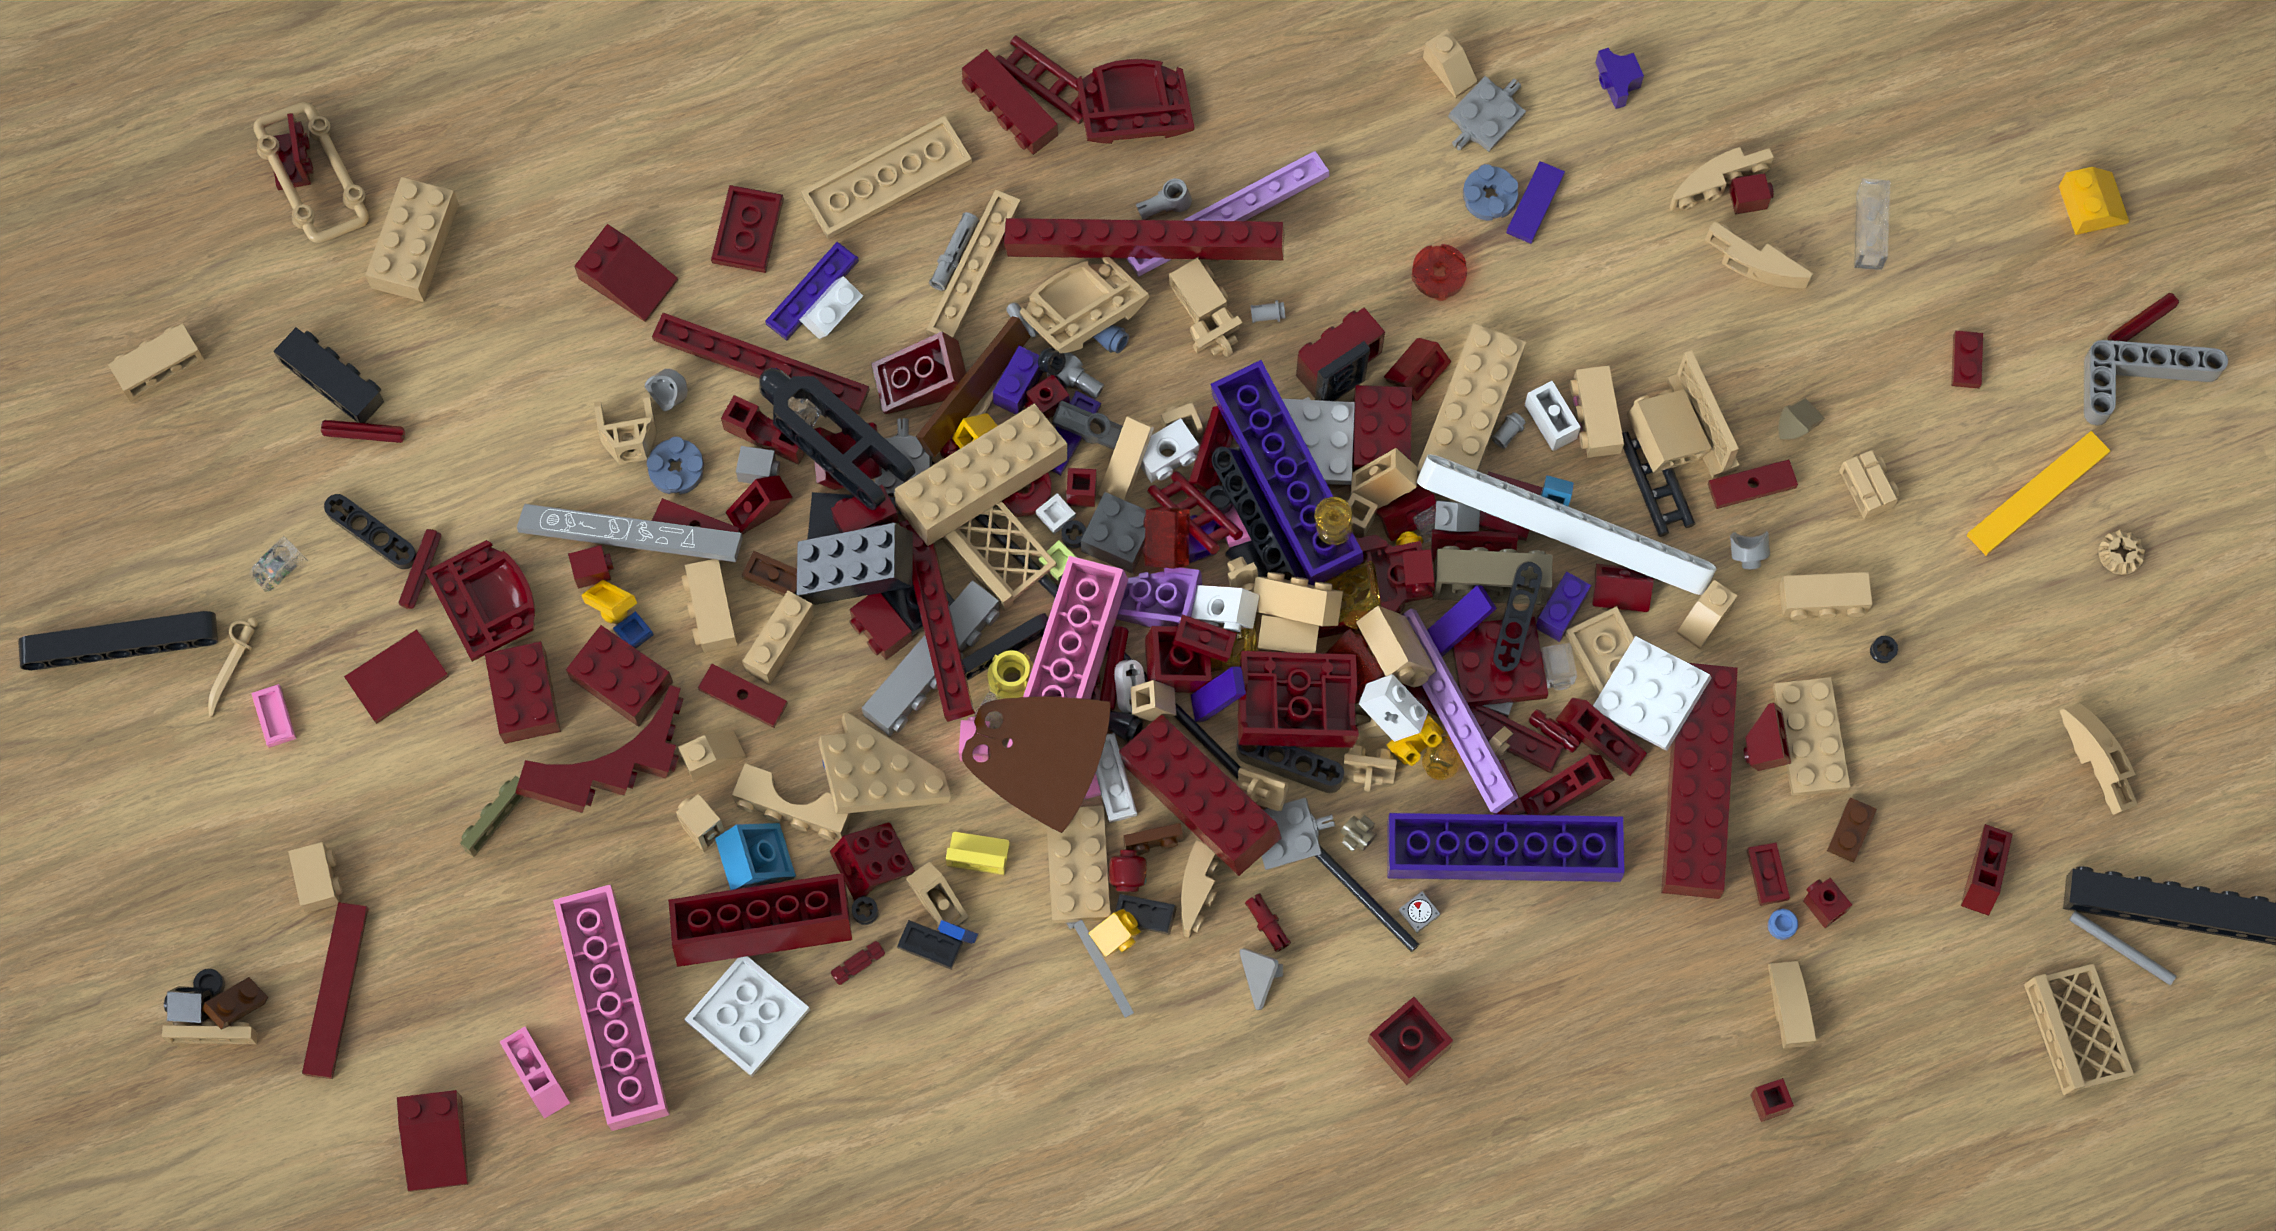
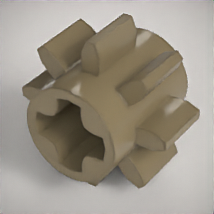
M1365 815L1361 819H1358L1356 816L1351 817L1341 830V833L1345 836L1342 843L1352 852L1356 847L1364 851L1377 835L1372 831L1375 823Z

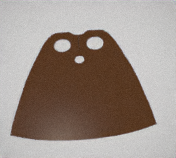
M1049 696L1005 698L987 702L978 709L974 720L976 731L974 736L966 741L962 752V760L966 767L980 781L1008 803L1048 827L1063 833L1079 810L1096 773L1108 731L1110 702ZM993 711H998L1003 716L1002 725L996 729L989 728L985 723L987 714ZM1006 738H1010L1013 741L1012 746L1009 748L1003 746V740ZM981 744L988 746L991 751L989 759L985 762H977L973 758V750Z

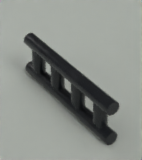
M1628 431L1623 432L1624 452L1658 536L1667 535L1669 533L1667 525L1680 520L1683 521L1685 528L1694 526L1696 523L1674 469L1662 470L1667 485L1651 489L1646 475L1653 473L1649 463L1641 464L1636 452L1637 449L1641 448V445L1637 438L1631 439ZM1672 495L1678 510L1662 515L1656 500Z

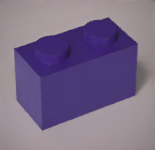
M1021 346L1017 348L993 390L995 405L1015 415L1022 411L1026 404V392L1036 386L1044 372L1039 369L1038 354Z
M1566 571L1538 617L1536 623L1537 630L1560 642L1586 600L1591 585Z

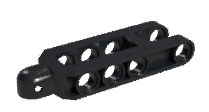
M769 368L760 375V393L773 405V425L867 508L875 510L886 500L881 488L859 469L869 458L874 460L886 472L889 470L904 483L915 474L914 466L899 450L814 376H793L790 378L778 368ZM792 396L795 399H808L821 410L823 417H829L842 429V433L845 436L848 434L857 443L845 454H842L789 408L788 400Z

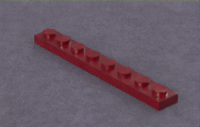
M662 313L652 335L653 341L759 379L763 371L769 368H778L790 378L793 376H814L856 414H860L870 391L869 386L666 313Z
M907 520L899 522L900 526L913 532L912 580L944 717L947 722L973 715L975 711L935 543L927 546Z

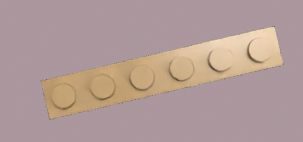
M995 189L926 329L928 335L933 336L942 331L955 339L1003 242L1006 218L1015 217L1021 205L1020 199Z

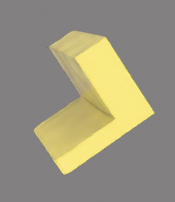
M953 832L950 848H947L946 864L949 867L1004 875L1010 844L1009 840Z

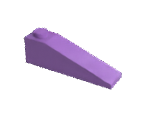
M1170 567L1164 568L1162 572L1152 574L1144 572L1139 573L1137 577L1128 578L1116 619L1147 627L1178 626L1182 614L1188 617L1192 615L1197 585H1202L1201 571Z

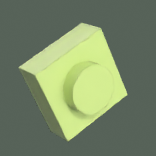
M1058 540L1046 552L1057 563V566L1052 568L1049 573L1059 582L1063 576L1068 557L1076 556ZM1042 556L1038 559L1043 567L1047 564Z

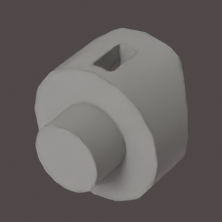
M664 369L648 378L645 383L646 390L650 392L652 398L663 411L672 409L687 397L686 380L673 369Z
M1767 531L1755 537L1742 536L1736 532L1730 535L1732 559L1741 561L1742 568L1757 569L1761 567V560L1770 556L1769 533Z

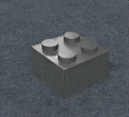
M1104 492L1081 539V552L1133 574L1156 527V514Z

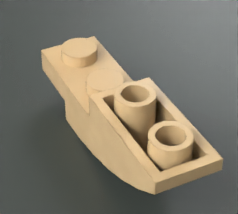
M1738 147L1711 159L1694 171L1679 186L1670 203L1671 211L1677 209L1688 210L1695 206L1696 203L1705 200L1706 202H1713L1719 199L1724 193L1726 184L1731 185L1733 178L1766 173L1774 159L1770 148L1744 156L1741 148Z
M1715 221L1708 229L1705 241L1725 253L1721 264L1750 279L1778 287L1806 289L1809 285L1813 273L1810 272L1805 264L1795 262L1787 257L1782 249L1772 247L1767 243L1760 251L1754 243L1741 239L1734 234L1731 228L1723 224L1720 225Z
M2080 703L2059 710L2063 718V724L2068 730L2074 745V751L2079 757L2081 764L2091 761L2094 774L2099 780L2106 803L2110 807L2112 814L2114 815L2137 806L2138 804L2127 778L2136 774L2113 734L2102 721Z
M1197 840L1190 853L1182 884L1181 922L1183 934L1187 938H1190L1193 931L1198 933L1205 918L1201 914L1206 905L1211 907L1218 892L1214 890L1215 880L1207 876L1214 875L1220 861L1216 859L1217 855L1207 845Z

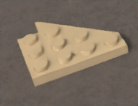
M843 713L842 716L845 734L820 736L819 746L836 814L949 803L951 795L945 773L849 713Z

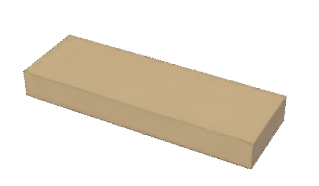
M1131 416L1126 417L1098 495L1103 496L1104 492L1125 501L1128 500L1155 428L1154 426Z

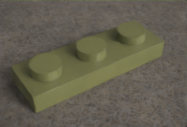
M516 775L511 781L508 780L502 785L496 800L484 807L478 822L474 826H469L463 833L460 844L473 857L477 855L523 799L524 796L515 794L519 777Z

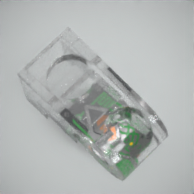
M283 536L252 567L249 575L265 592L276 588L297 566L301 567L308 559Z

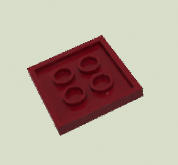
M1531 617L1520 661L1517 667L1511 671H1502L1493 662V652L1502 620L1481 622L1452 648L1458 686L1469 707L1548 698L1535 617ZM1511 622L1506 626L1505 632L1508 637L1517 638L1520 636L1522 628L1519 623ZM1502 639L1501 645H1507L1505 654H1499L1498 659L1502 660L1503 666H1506L1508 662H1513L1514 657L1510 655L1511 647L1517 649L1519 643H1509Z

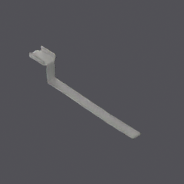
M1083 920L1066 923L1070 930L1071 928L1076 929L1124 1017L1132 1015L1134 1013L1094 940L1088 934L1089 931Z

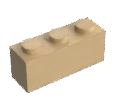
M182 323L178 326L169 327L162 335L153 340L144 341L137 349L130 353L117 356L108 366L128 399L132 401L204 361V358Z
M1610 366L1577 369L1574 379L1570 380V391L1572 397L1576 396L1578 406H1575V418L1582 425L1583 432L1579 433L1581 448L1586 449L1587 458L1621 454L1624 441Z
M711 559L685 565L687 575H682L685 592L690 591L692 601L687 602L690 619L696 618L697 628H692L695 644H701L704 653L738 646L720 561Z
M1268 572L1267 577L1255 578L1253 593L1259 595L1256 612L1319 626H1338L1343 591L1333 590L1332 584L1315 582V586L1309 585L1308 579L1291 577V581L1285 580V574Z
M1869 572L1783 576L1779 584L1782 617H1791L1792 620H1804L1808 616L1831 619L1836 617V615L1846 614L1850 618H1858L1867 614L1872 606Z
M787 591L743 659L745 671L770 685L815 616L813 604Z

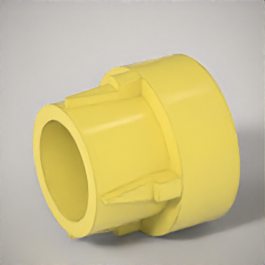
M1009 650L998 656L995 655L988 669V685L991 693L997 699L1020 698L1024 696L1034 665L1026 653L1023 655L1018 651ZM1008 673H1017L1020 676V679L1015 682H1007L1004 678Z

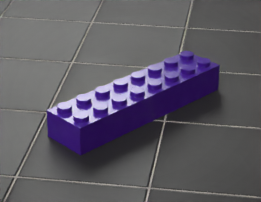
M1262 360L1211 383L1212 396L1310 584L1315 586V582H1324L1362 564L1363 552Z
M1389 813L1387 878L1621 882L1625 873L1623 816Z

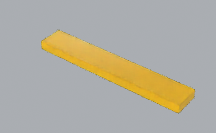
M2090 431L1969 531L1967 537L1987 556L2110 453V450Z

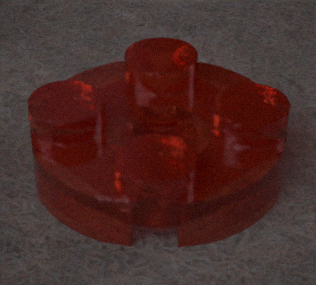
M1447 244L1434 247L1432 245L1426 246L1418 252L1413 261L1412 281L1424 295L1435 298L1438 301H1444L1448 297L1457 294L1466 282L1467 267L1465 258L1459 250ZM1444 267L1445 276L1434 275L1435 271L1433 268L1439 269Z

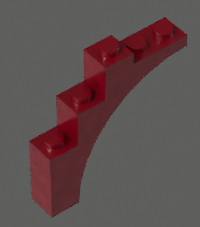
M670 685L661 707L651 722L633 740L610 754L595 760L575 764H543L525 760L515 794L583 813L585 805L591 807L596 790L591 789V786L624 796L627 788L633 789L637 772L632 771L633 769L666 779L669 771H675L679 755L674 754L676 745L665 741L671 742L676 725L671 724L673 714L679 715L684 698L679 697L681 688Z

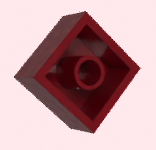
M1152 626L1145 637L1148 682L1152 680L1173 687L1176 693H1194L1212 681L1211 660L1209 656L1173 644L1178 626Z
M1412 997L1369 1034L1368 1043L1399 1078L1408 1085L1451 1048L1453 1039L1415 997Z

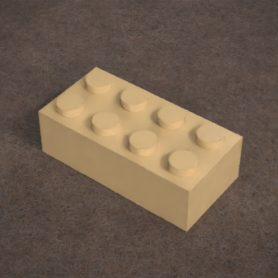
M401 177L365 274L371 289L424 302L459 206L453 190Z

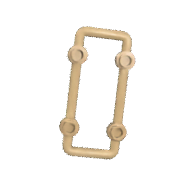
M300 102L262 116L255 121L253 129L258 138L257 153L261 158L269 160L293 208V224L297 228L303 229L310 241L323 243L360 229L368 223L369 214L364 205L365 191L362 187L353 184L329 136L330 122L325 117L319 116L312 104ZM293 113L294 116L306 113L309 119L308 133L311 138L320 141L344 188L343 202L346 207L354 209L358 217L317 232L313 225L314 211L310 206L302 203L278 156L279 141L275 137L268 135L265 127L288 119L287 114Z

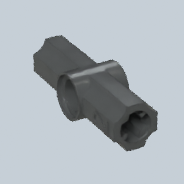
M1060 401L1052 421V425L1081 436L1087 443H1098L1113 450L1123 428L1122 425L1110 421L1104 414H1093L1064 401ZM1090 423L1098 424L1101 428V434L1093 433L1090 429Z

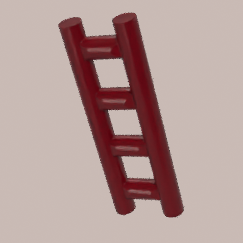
M1015 35L1010 44L1016 49L1007 59L1001 55H998L996 59L1017 81L1072 120L1081 124L1083 116L1080 112L1079 96L1071 105L1058 96L1067 85L1078 92L1077 78ZM1024 55L1037 63L1029 74L1015 66ZM1046 70L1059 78L1050 89H1047L1037 81Z
M1175 471L1172 473L1171 480L1173 483L1160 490L1156 485H1151L1148 488V494L1211 554H1216L1219 551L1220 546L1217 542L1230 535L1234 540L1242 538L1243 531L1193 484L1189 483L1180 472ZM1180 491H1184L1189 497L1176 505L1170 497ZM1197 505L1205 511L1194 519H1191L1185 513ZM1213 520L1221 526L1210 534L1201 529V527Z

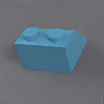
M780 823L736 824L715 838L730 890L780 883L796 877Z

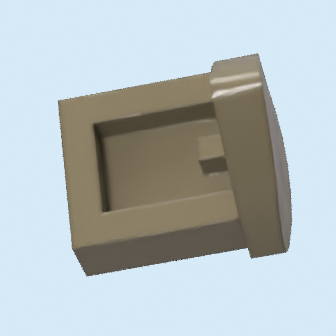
M1806 398L1792 406L1788 405L1783 409L1780 416L1779 438L1795 439L1801 437L1818 426L1824 420V417Z

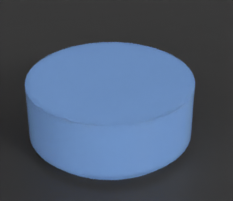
M1776 910L1768 920V930L1777 939H1789L1797 931L1798 919L1790 910Z

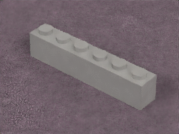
M973 580L950 605L962 658L964 650L968 646L973 647L978 642L983 628L987 624L991 626L1000 615L999 600ZM925 635L862 707L863 716L888 736H891L895 731L900 732L908 722L907 716L913 710L917 711L923 706L927 699L926 694L932 688L934 690L938 688Z

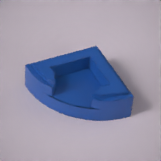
M941 920L938 927L939 932L970 944L975 943L978 933Z

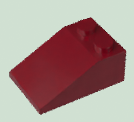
M609 224L604 227L574 266L579 280L644 322L648 320L678 281V278L633 240Z
M942 331L871 363L884 414L944 402L966 374L959 341Z
M452 1090L397 1097L398 1125L408 1192L468 1185L463 1101L458 1091Z

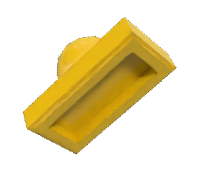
M601 580L581 595L584 603L599 610L601 617L610 624L622 622L626 618L628 610L637 604L634 595L605 580Z

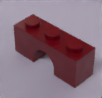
M733 395L721 417L724 431L763 449L773 450L776 455L799 465L805 452L773 425V420L760 411L759 406Z

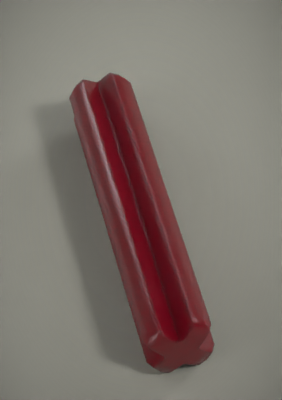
M2168 293L2113 331L2107 339L2110 341H2129L2176 308L2179 304L2178 298L2173 293Z
M323 420L321 424V433L327 437L402 443L405 437V430L402 426Z
M427 529L425 531L398 603L406 609L415 608L427 576L425 571L430 568L442 537L441 533L436 530Z
M1114 626L1112 629L1100 701L1110 702L1111 711L1115 709L1117 700L1114 671L1116 665L1124 660L1129 630L1122 626Z

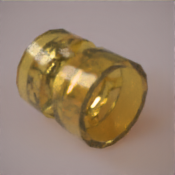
M1339 497L1325 498L1317 505L1314 517L1316 531L1320 539L1333 545H1338L1348 540L1353 532L1350 505Z

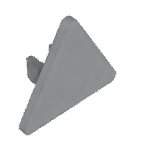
M1243 948L1240 949V957L1256 1010H1262L1273 979L1283 976V964H1278L1277 959Z

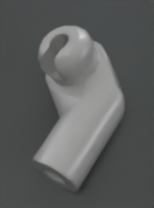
M1009 304L1006 311L1010 318L1012 316L1019 317L1032 338L1036 337V334L1039 333L1020 316L1021 307L1019 304Z

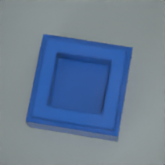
M636 611L613 627L618 637L635 649L654 635Z

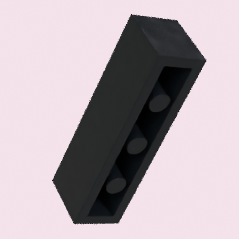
M295 327L273 351L278 361L355 422L366 423L384 403L380 394L381 388L370 379L367 381L363 380L359 376L361 373L352 364L347 363L344 365L340 362L339 355L330 347L322 348L318 344L319 340L311 332L306 330L303 333Z

